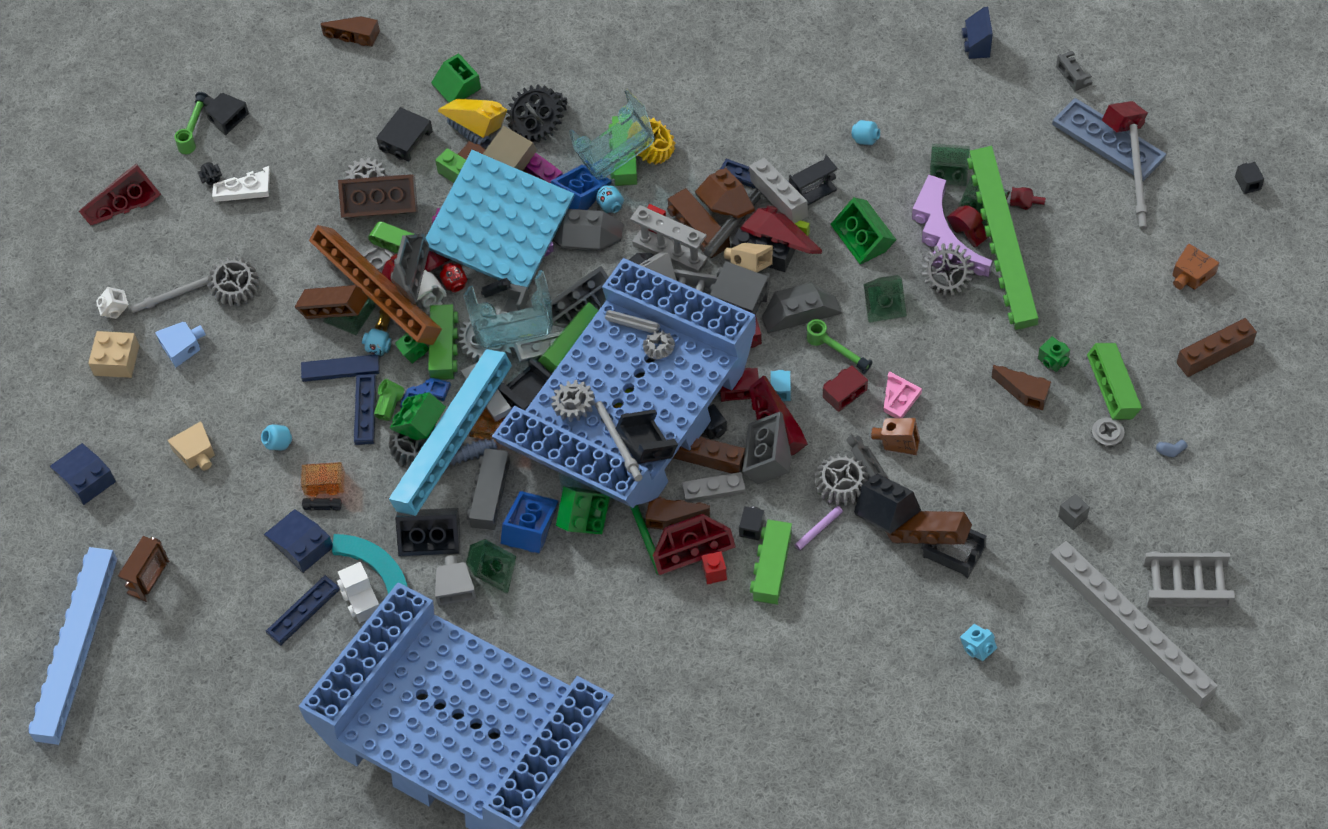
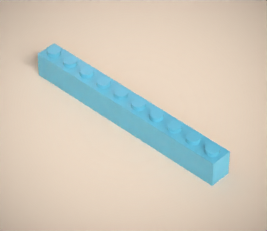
M485 350L391 494L389 500L396 512L417 515L512 367L505 352Z

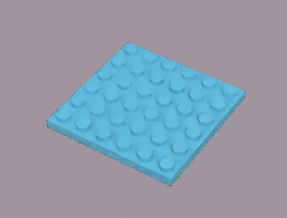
M471 150L426 236L429 250L497 280L508 278L512 284L524 286L528 289L574 198V193Z

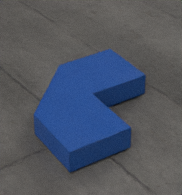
M430 378L419 386L410 387L406 390L400 407H403L402 403L407 397L430 392L438 400L445 401L451 384L447 381Z

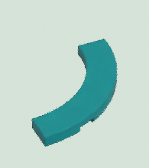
M334 534L333 555L360 559L367 563L381 576L388 594L398 582L408 587L403 572L396 561L381 547L356 536Z

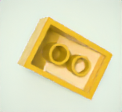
M455 99L439 108L438 112L485 138L501 128L507 109L495 101Z

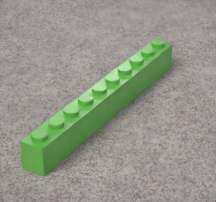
M988 146L971 150L967 163L969 170L973 169L974 175H971L973 186L978 188V192H976L977 202L982 203L983 209H980L982 220L987 222V226H985L986 236L991 237L992 243H989L992 255L995 254L996 260H994L996 272L1000 271L1001 278H998L1000 289L1005 290L1006 295H1003L1005 307L1009 306L1010 313H1007L1009 323L1014 325L1015 330L1038 325V315L993 147Z

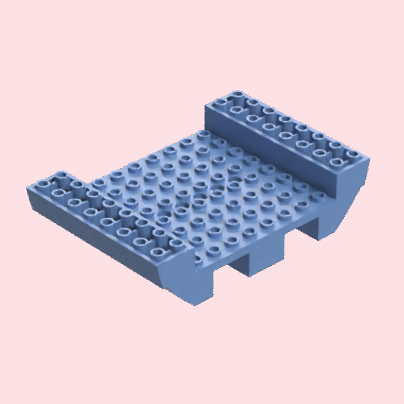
M623 258L602 286L606 301L528 408L523 410L514 406L492 437L499 444L634 508L635 505L658 498L668 483L664 469L671 459L638 464L643 478L641 481H635L632 474L627 471L625 461L595 405L591 406L592 412H586V418L580 416V421L573 418L572 422H569L568 417L562 420L561 416H556L551 405L553 403L551 397L555 396L554 390H560V384L566 386L567 381L573 384L577 380L579 385L581 382H585L586 386L591 387L595 395V404L598 401L603 403L615 427L622 414L656 410L657 415L654 421L666 440L675 439L678 443L674 455L680 446L690 451L696 438L699 439L711 421L708 406L722 386L733 390L743 375L752 339L756 332V317L753 313ZM611 310L657 322L660 324L659 332L663 330L667 334L670 333L674 339L675 347L673 352L665 358L655 359L654 362L646 363V360L650 357L644 352L643 341L647 339V335L654 333L609 322L605 319L606 312ZM661 340L657 344H655L656 349L660 344H662ZM638 373H645L643 377H635ZM627 388H634L633 392H624ZM616 403H623L621 408H614Z
M398 582L300 703L299 709L306 723L311 725L316 733L340 758L355 766H358L363 759L368 760L391 773L393 787L427 806H430L435 798L465 814V824L468 829H521L606 710L614 695L579 676H576L571 685L556 679L434 615L433 600ZM420 694L428 696L425 700H418L416 698ZM439 703L446 705L442 710L434 708ZM456 713H461L464 715V717L459 720L454 719L452 716ZM473 723H480L482 725L480 729H472L470 726ZM495 732L500 734V737L491 739L489 735Z

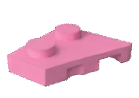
M889 372L884 412L894 418H903L921 395L922 388Z

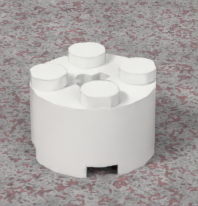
M424 270L416 305L423 312L429 314L430 305L443 304L441 300L443 296L446 297V291L432 273Z

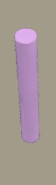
M839 506L835 507L796 542L794 546L800 551L837 518L843 510Z

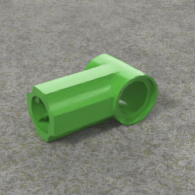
M384 379L378 388L380 397L374 415L378 419L390 421L396 403L404 394V388L389 379Z

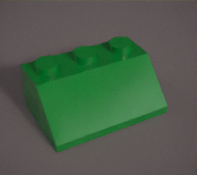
M853 197L830 224L859 264H863L885 253L896 241V238L869 202L864 199Z

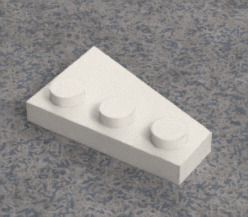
M269 166L264 167L263 171L255 174L253 171L246 173L247 176L239 179L233 177L214 183L213 201L269 197Z

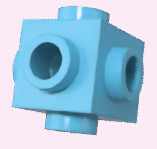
M973 624L960 636L967 654L981 661H984L997 649L994 634L990 630H985L976 624Z

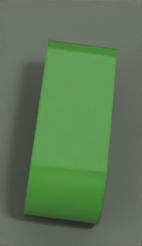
M380 221L375 225L368 239L372 244L398 254L402 236L412 235L413 233Z

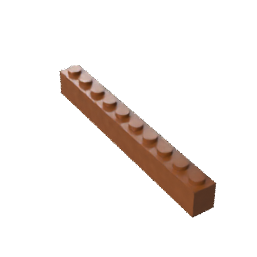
M317 225L309 241L354 284L362 288L363 292L415 341L433 345L442 328L416 304H412L405 298L389 279L333 228Z

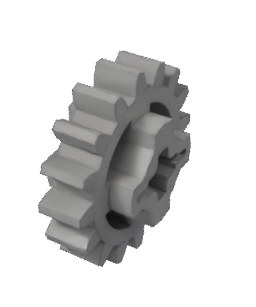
M370 157L366 161L363 158H360V162L353 161L354 166L349 165V170L345 171V179L383 177L386 175L382 163H378L377 159L371 161Z
M577 380L573 384L567 381L566 386L560 384V390H554L555 396L551 397L553 402L551 405L556 416H561L562 420L568 417L569 422H572L573 418L580 421V416L586 418V412L593 411L591 406L595 405V395L591 387L586 386L585 382H581L579 385Z

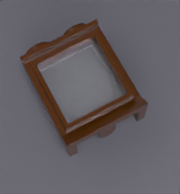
M142 536L118 574V578L127 581L124 586L129 589L127 591L128 595L147 602L145 595L151 591L167 565L166 562H170L161 541L154 537Z

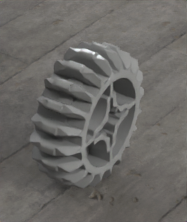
M945 243L941 244L942 250L935 246L934 250L936 253L929 250L928 254L931 258L924 257V261L928 262V264H922V268L928 270L922 272V276H929L925 279V283L932 281L929 288L932 289L936 285L938 287L936 293H939L942 288L944 289L943 295L947 294V289H950L951 295L955 294L954 288L961 292L962 288L960 285L967 288L968 284L965 280L972 281V277L968 276V274H974V270L968 269V267L974 266V262L967 263L971 259V255L964 257L967 250L964 249L960 253L958 251L960 245H957L954 250L952 249L953 243H949L948 249H946ZM948 254L957 256L962 263L951 262ZM942 255V266L932 269L934 260ZM946 263L948 264L949 267L954 268L953 270L950 271V272H951L950 275L948 274L947 271H943V270H942L943 268L946 267V266H945ZM964 269L963 277L954 283L953 273ZM934 275H943L948 284L939 282Z
M227 256L225 262L220 259V265L214 264V270H210V276L207 277L209 282L207 286L210 289V294L215 296L217 302L221 300L223 305L229 302V306L232 307L234 302L238 306H240V301L242 300L247 303V297L253 299V293H257V286H259V275L250 261L245 263L243 257L238 261L236 256L233 260H230ZM225 274V278L219 283L220 278ZM248 279L247 284L241 288V285Z
M838 453L837 458L834 459L830 455L829 461L823 460L822 465L818 466L815 473V486L817 487L818 494H821L823 499L828 498L829 504L836 501L838 506L840 502H843L846 507L847 502L850 501L854 505L855 499H858L861 494L862 485L869 480L868 473L864 471L866 466H861V460L856 462L855 456L849 459L847 454L841 457ZM850 472H852L858 478V481L854 480V477L850 475ZM826 478L834 484V487L830 486L827 483Z

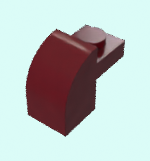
M960 206L946 217L956 233L964 232L973 247L979 246L989 238L986 236L981 214L971 206Z

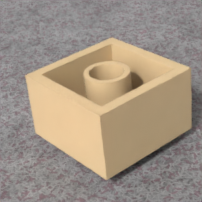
M97 331L88 363L93 375L132 378L140 346L135 334Z

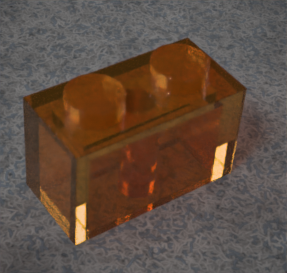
M342 462L302 465L301 487L304 495L317 496L318 494L336 495L344 493L345 471Z

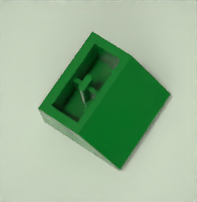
M459 53L443 62L431 82L432 86L448 103L455 99H465L481 89L479 74Z
M430 392L409 396L403 401V407L400 412L393 417L390 429L415 440L425 439L431 433L446 406Z
M563 486L556 526L568 532L602 535L610 497L601 492Z

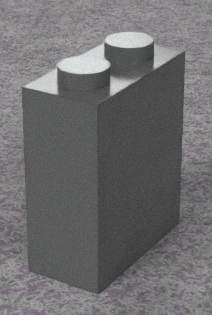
M725 261L723 267L721 266L717 272L718 278L716 283L711 285L709 294L756 315L770 285L768 276Z

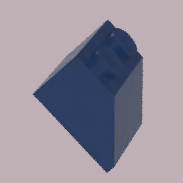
M987 6L965 20V28L961 29L962 39L965 38L966 40L964 41V52L968 53V59L990 58L993 33Z

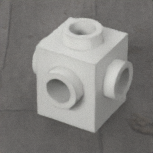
M107 287L96 301L100 316L115 319L129 305L125 291Z

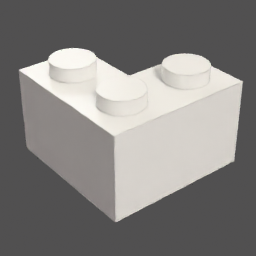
M361 562L338 571L340 579L337 580L344 601L349 600L351 604L348 606L352 618L357 617L358 622L361 623L370 618L378 608L379 603L371 588L367 574Z

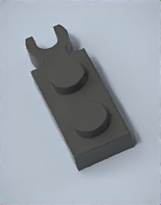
M851 434L846 440L852 447L851 451L856 458V462L861 460V466H866L864 471L868 473V478L877 473L887 478L888 476L870 448L864 446L862 438L859 435L854 437Z

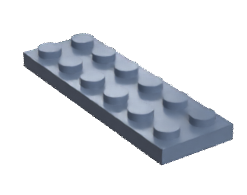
M1076 98L1053 119V126L1134 175L1130 131H1114L1102 121L1104 115ZM1138 137L1142 181H1144L1165 159L1166 153Z

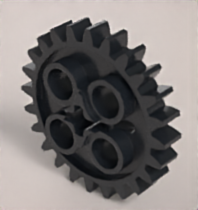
M537 84L536 89L530 85L529 90L525 87L523 88V94L517 92L518 98L512 97L514 103L508 104L511 110H507L510 116L506 117V120L510 122L507 126L512 131L531 142L535 139L540 143L541 137L547 140V134L553 136L552 130L558 131L556 124H562L559 118L564 117L561 113L564 108L561 106L563 102L559 99L557 93L551 88L548 89L545 85L542 88ZM526 103H529L536 114L542 119L543 125L535 118V115L529 110Z

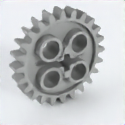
M492 309L489 310V313L482 310V315L475 312V318L469 316V323L463 322L464 328H460L461 334L458 335L459 344L463 354H466L467 359L472 358L473 363L481 358L486 349L505 352L509 358H512V352L516 353L514 343L520 341L522 337L521 328L518 326V321H514L513 316L508 317L507 312L501 315L500 309L496 313H493Z

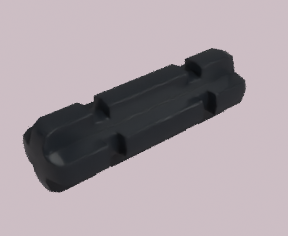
M503 278L482 287L481 295L488 298L509 289L512 283L508 278Z
M303 498L302 508L304 510H311V508H314V510H330V508L341 510L342 507L340 498H332V500L330 498H314L313 500L311 498Z

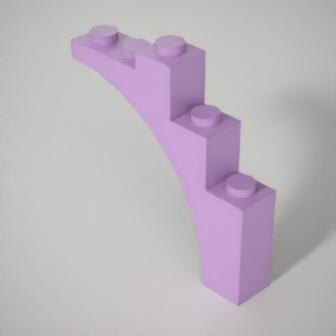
M928 175L912 210V219L918 223L926 224L922 231V242L931 247L938 246L940 250H942V243H945L946 249H948L949 243H953L952 249L954 250L957 245H960L958 250L960 253L964 249L967 250L964 257L971 255V259L967 263L974 262V266L968 267V269L974 270V273L979 276L989 277L992 260L980 256L967 248L956 238L946 222L942 208L946 180ZM948 254L951 262L962 263L957 256ZM942 255L934 260L932 266L936 268L942 266ZM946 263V264H945L946 267L943 268L942 270L945 269V270L950 271L951 267H949L948 264Z

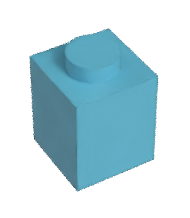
M771 371V385L782 401H791L790 371Z

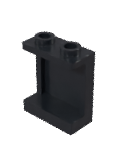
M400 107L376 137L379 149L383 153L395 155L399 160L404 159L409 162L411 160V151L423 135L430 136L433 132L431 120Z
M530 358L528 360L529 366L507 385L501 382L498 390L511 408L516 406L526 410L553 373H548L540 362H535Z
M656 410L622 414L615 428L638 464L672 459L678 446L675 439L666 440L654 421L657 415Z

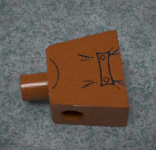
M1188 244L1174 266L1173 277L1176 279L1173 281V285L1179 290H1182L1186 285L1192 289H1197L1217 273L1219 262L1193 245Z
M886 418L882 428H872L871 438L882 440L885 450L917 455L920 436L916 418Z

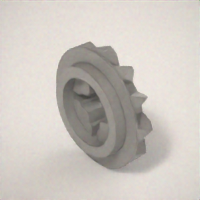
M663 330L659 333L654 331V334L647 335V339L643 341L644 352L652 359H662L669 356L675 347L674 339L670 333L667 334ZM661 340L662 344H660L656 349L655 344H657Z
M1108 417L1097 420L1092 427L1093 438L1097 440L1098 444H1104L1105 447L1121 443L1125 433L1123 425L1118 420H1112V418ZM1105 428L1108 432H1112L1111 437L1104 434Z

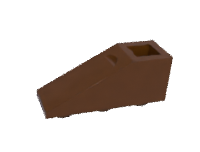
M362 16L322 22L320 24L323 36L330 39H340L344 42L357 43L361 46L372 47L380 32L378 20Z
M993 365L991 377L1023 405L1043 411L1050 392L1051 381L1042 377L1028 375L1025 372L1010 370L1004 366Z
M658 497L649 501L646 527L664 530L665 527L701 514L710 517V505L701 502L689 503L684 500H666L665 498Z

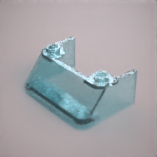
M628 90L624 91L628 104L620 108L618 113L619 122L591 141L587 136L580 137L572 129L569 131L575 152L597 180L604 179L648 148L654 141V134L645 106Z
M540 270L535 278L538 291L532 295L531 302L533 307L497 315L492 304L488 302L477 303L473 286L467 288L463 296L479 346L491 348L546 336L551 332L553 327L551 296L543 270Z

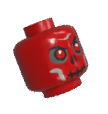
M448 263L443 266V270L440 272V278L446 290L457 292L465 288L468 279L461 265Z

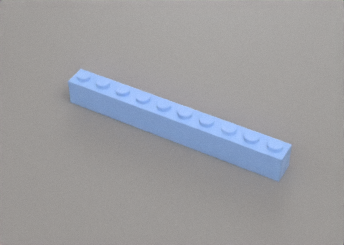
M89 547L88 553L84 555L83 568L77 576L78 584L76 590L72 592L70 608L66 610V621L64 627L60 629L58 645L54 647V658L52 664L48 666L46 682L41 687L40 701L35 706L34 720L29 724V734L35 742L56 745L60 743L117 562V557L113 550Z

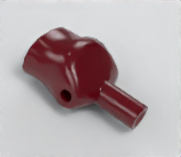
M1012 187L1010 206L1028 210L1032 204L1045 205L1046 198L1034 196L1033 190L1027 187Z

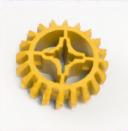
M648 116L646 118L641 117L635 121L628 131L627 139L630 141L628 145L633 147L632 151H635L637 156L642 157V161L647 160L649 164L652 162L655 165L658 163L662 164L668 160L675 150L674 145L676 143L673 141L674 136L670 135L671 130L665 128L666 125L663 126L661 121L657 122L655 118L650 119Z

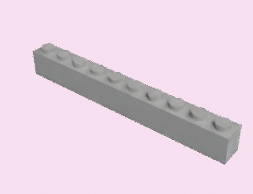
M1065 541L1051 552L1049 564L1195 706L1201 708L1214 697L1218 685L1073 546Z

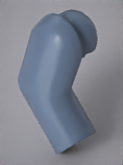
M1181 439L1175 445L1159 442L1156 450L1161 455L1175 457L1188 446Z

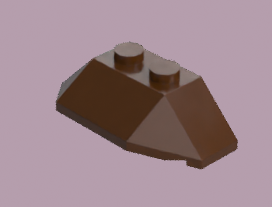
M727 168L720 169L709 175L695 191L696 196L712 212L741 218L755 211L743 184Z

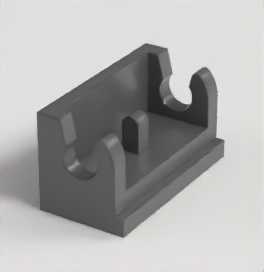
M1069 51L1058 55L1056 67L1075 92L1092 85V80L1090 79L1092 76L1084 73L1076 62L1075 57H1071L1075 53Z

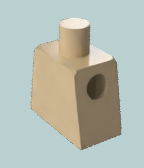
M742 243L734 248H726L724 258L731 260L732 264L759 272L772 265L773 246Z
M202 422L193 425L168 440L172 451L190 469L199 465L201 470L205 471L212 466L209 459L214 457L215 454Z

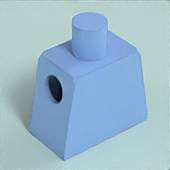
M181 322L155 332L159 343L175 368L200 351L197 340L206 335L201 325L190 330L186 322Z

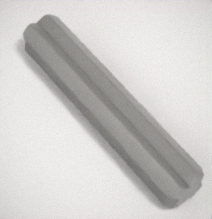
M608 310L605 315V319L609 322L654 333V331L658 333L660 329V324L657 322Z

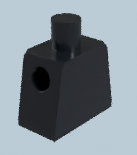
M220 93L215 99L208 96L203 102V105L206 106L205 112L208 120L224 135H227L249 114L246 102L225 93Z

